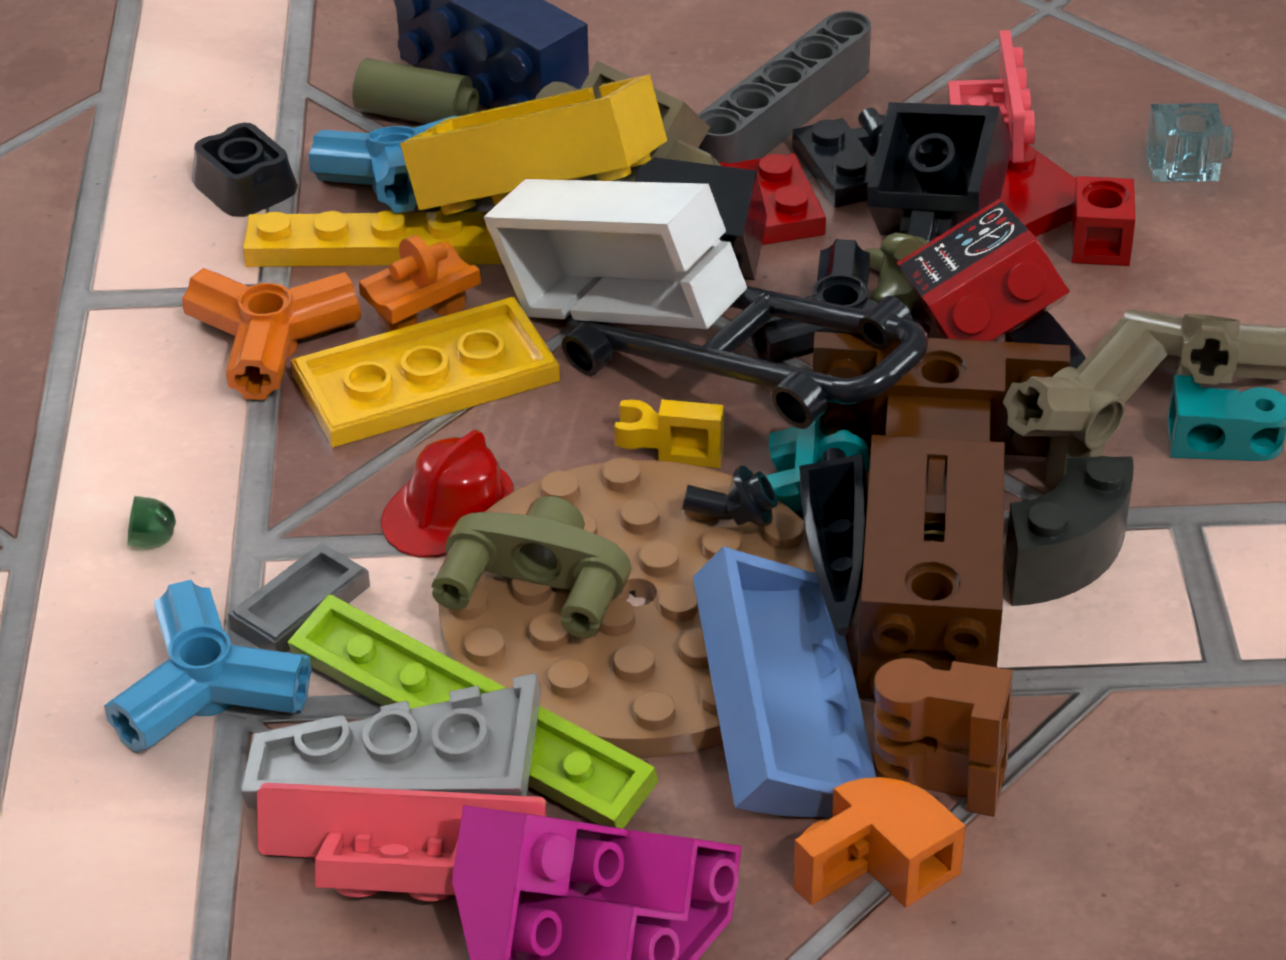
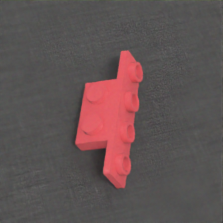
M999 30V79L948 81V104L999 106L1013 144L1011 159L1012 164L1024 163V145L1034 144L1035 118L1034 110H1031L1030 88H1027L1026 67H1023L1022 47H1013L1010 30Z
M266 782L260 786L257 792L258 851L262 855L316 858L315 888H333L338 893L348 897H367L379 891L406 892L412 898L421 901H439L455 895L452 876L463 805L546 817L547 802L544 798L535 796Z

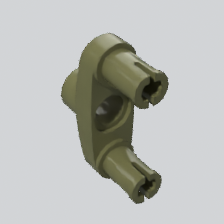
M544 496L537 498L530 504L526 515L477 512L462 516L455 523L446 541L445 549L447 556L432 582V588H434L432 595L435 601L443 607L454 610L464 609L469 604L471 596L485 571L526 582L570 590L569 597L561 611V625L565 631L573 636L591 638L595 637L598 633L611 600L617 598L622 593L631 572V564L626 553L617 544L584 530L583 515L577 507L559 497Z

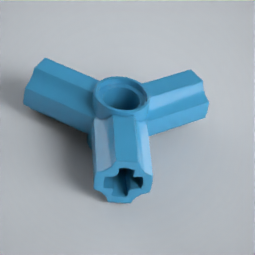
M454 115L415 128L389 126L373 130L370 133L321 130L313 136V144L308 154L310 172H314L319 181L372 185L373 191L377 194L378 201L386 203L392 208L394 213L414 211L417 202L400 143L421 132H425L426 129L445 119L458 116Z
M192 580L168 585L166 592L160 598L154 600V609L168 660L104 705L107 721L115 729L121 742L138 753L142 749L147 750L193 715L213 716L226 711L232 705L288 713H302L308 698L309 681L312 672L310 656L231 645L228 634L222 629L210 588L200 587L194 584Z

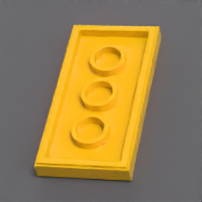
M509 297L291 360L293 378L332 448L560 381L559 363L515 297Z

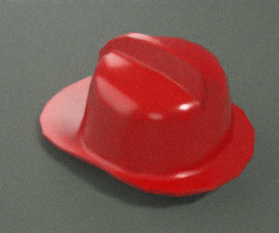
M472 430L462 438L450 437L436 440L428 444L420 452L416 459L411 479L391 498L383 510L381 529L387 542L401 553L418 558L446 555V541L455 523L462 516L469 513L485 512L496 502L511 494L514 484L507 472L499 468L495 456L486 446L485 436L482 432Z

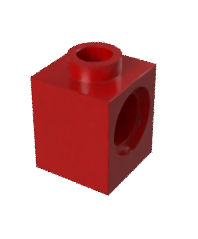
M1076 176L1071 220L1072 263L1130 266L1136 222L1134 179Z

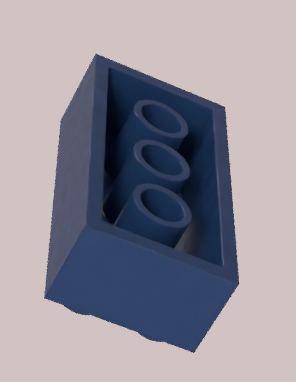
M394 0L397 11L400 58L415 67L470 77L473 88L477 89L479 93V105L488 110L534 100L543 87L555 81L564 82L577 89H581L589 75L588 24L545 0Z

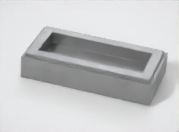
M321 542L229 612L230 629L260 649L288 652L291 650L287 643L326 596L331 594L349 604L370 587L369 571Z

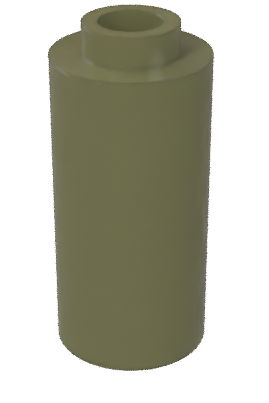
M363 59L357 68L353 82L352 98L357 111L424 124L454 115L462 116L476 113L479 104L478 90L473 88L472 81L468 76L376 59Z

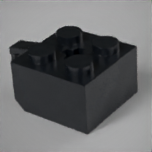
M889 102L867 186L868 209L880 235L888 236L896 232L922 237L927 242H930L1001 198L1013 144L999 106Z
M656 157L637 169L635 182L709 184L726 232L719 239L720 241L731 243L743 278L755 280L767 221V213L756 170Z

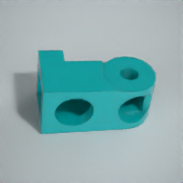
M1174 375L1166 416L1170 458L1267 461L1278 457L1283 451L1286 439V396L1274 389L1264 387L1250 388L1243 392L1234 389L1203 388L1200 383H1195L1193 376Z

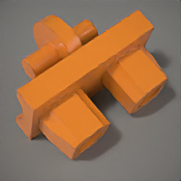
M412 235L403 239L399 244L401 259L391 263L389 268L360 280L359 289L360 295L376 309L380 325L389 332L418 324V312L429 307L438 315H449L465 309L466 290L481 284L480 269L476 265L465 263L449 242H438L428 247L422 238Z

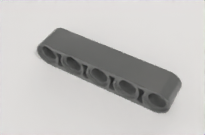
M841 11L829 15L705 108L698 116L710 126V129L700 144L699 149L711 154L718 162L725 163L759 159L768 154L792 135L793 129L802 127L869 73L870 19L862 13L854 11Z

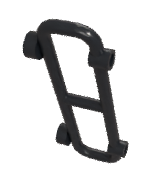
M747 286V289L729 306L743 311L703 346L605 323L573 320L570 314L565 319V327L568 334L562 339V349L569 362L578 371L588 376L595 375L613 359L614 350L773 388L771 392L773 405L780 416L792 426L806 429L827 411L828 401L837 404L865 402L880 396L893 387L923 358L927 351L929 339L922 325L912 320L908 307L901 300L893 296H886L874 308L868 311ZM773 316L859 334L871 346L877 349H885L892 342L901 343L874 369L853 378H841L732 353Z

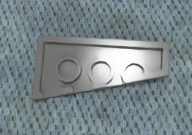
M537 673L512 678L513 687L483 694L480 693L478 686L450 691V701L413 709L410 708L408 701L380 706L381 712L371 718L347 722L343 715L254 733L241 788L245 803L248 808H257V792L260 786L266 782L527 796L541 697V686Z

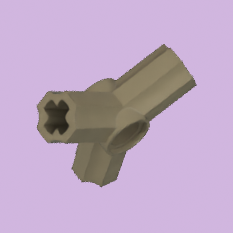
M1126 309L1123 319L1129 320L1131 318L1139 323L1163 345L1167 356L1157 367L1177 370L1176 375L1193 376L1195 383L1210 385L1231 383L1232 377L1286 380V326L1240 323L1237 319L1203 314H1184V317L1140 309Z
M1121 318L1077 369L1075 367H1066L1058 371L1053 377L1031 376L1026 382L1012 383L1003 400L1008 413L1007 425L1022 436L1049 437L1045 471L1047 472L1045 485L1051 490L1055 489L1066 475L1067 458L1104 456L1105 443L1113 437L1123 421L1126 409L1125 402L1167 356L1163 345L1146 328L1131 318L1129 320Z

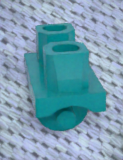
M819 418L806 429L792 427L769 433L768 448L777 473L769 474L767 478L775 491L777 501L784 503L795 513L803 511L799 466L821 462V456L827 449L839 448L845 452L847 457L862 454L865 473L869 470L871 453L870 447L865 440L847 430H840L835 434L826 436L819 428Z

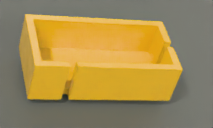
M650 74L599 86L602 96L599 99H596L593 87L445 119L426 129L425 132H421L400 143L418 209L424 210L440 206L443 215L453 214L474 207L476 205L474 200L487 196L492 197L493 204H498L525 179L578 180V178L596 174L597 181H613L630 175L632 173L631 167L650 161V152L667 142Z

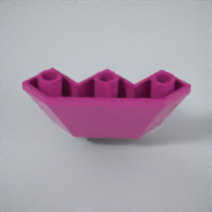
M463 805L452 882L470 960H698L732 920L735 893L739 884L738 872L742 846Z

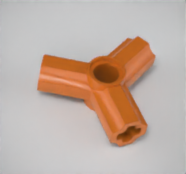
M202 268L190 278L188 289L182 297L184 314L236 336L226 370L227 384L229 388L237 390L248 400H266L272 391L280 389L287 358L296 351L298 340L347 326L361 319L360 303L356 296L353 282L346 272L287 289L285 286L277 283H259L249 287L217 272Z

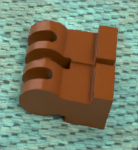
M912 658L896 659L884 664L877 671L874 681V696L876 700L874 706V769L876 777L897 779L922 789L966 797V811L995 817L1008 766L1013 670L953 661L950 671L933 669L925 662Z

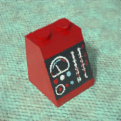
M1000 199L897 262L898 267L943 339L998 342L1005 338L1007 333L1017 329L1043 311H1048L1063 302L1070 293L1037 238Z

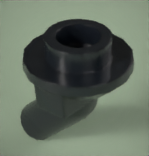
M741 465L733 473L728 494L687 485L681 510L723 520L734 519L738 526L747 522L767 526L772 523V508L777 506V497L770 481L761 471L753 474L749 468Z

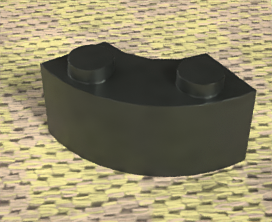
M1132 456L1067 458L1066 475L1055 489L1033 500L1010 503L1004 561L1012 606L1043 603L1065 597L1088 586L1109 569L1117 558L1125 538L1134 471Z

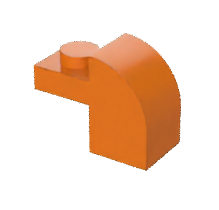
M882 777L862 778L846 782L833 788L832 818L812 824L800 837L795 839L793 888L812 906L866 872H869L906 908L961 874L966 826L930 793L911 783Z

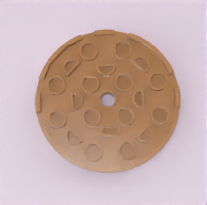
M614 458L608 462L580 466L565 471L550 472L543 478L507 495L485 512L526 515L530 504L537 498L554 496L567 500L577 507L583 515L584 530L617 544L629 558L631 572L622 593L617 598L611 600L595 637L579 638L565 631L561 625V611L569 597L570 590L526 582L485 571L466 608L454 610L443 607L438 603L440 631L445 654L449 658L506 688L513 687L512 678L537 673L541 686L539 704L541 707L637 758L673 756L723 744L693 576L723 546L815 573L805 522L780 501H777V506L772 508L773 520L767 526H760L752 522L738 526L734 519L723 520L681 510L687 485L728 494L733 476L695 465L657 460ZM634 591L636 597L646 598L651 602L643 606H632L626 600L629 598V592Z

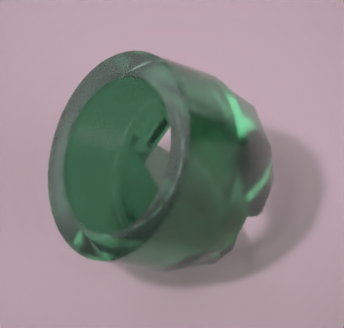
M134 496L128 529V547L151 549L168 543L174 534L176 524L174 511L166 503L158 499Z

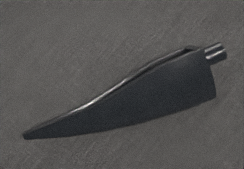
M830 448L823 452L821 462L799 466L800 492L805 528L815 573L833 626L840 636H844L850 628L862 584L867 515L866 473L862 454L847 457L843 450Z

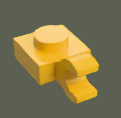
M633 399L622 400L620 402V422H615L614 426L615 446L623 449L656 448L658 449V461L720 468L724 452V405L662 399L659 412L657 413L649 404L643 401Z

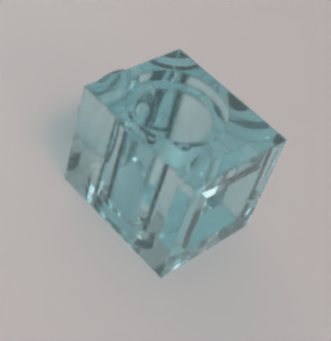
M1218 103L1151 104L1145 151L1152 182L1219 181L1222 159H1230L1232 154L1233 135L1231 126L1223 125Z

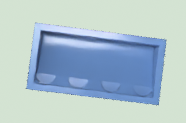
M723 546L693 576L734 806L737 809L780 816L832 817L833 788L849 781L876 777L845 635L840 636L833 626L816 573Z

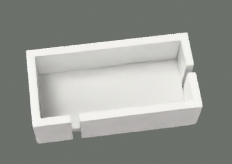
M525 179L483 217L521 308L527 317L565 319L571 314L573 320L708 329L747 289L731 243L720 241L719 239L726 232L709 184Z

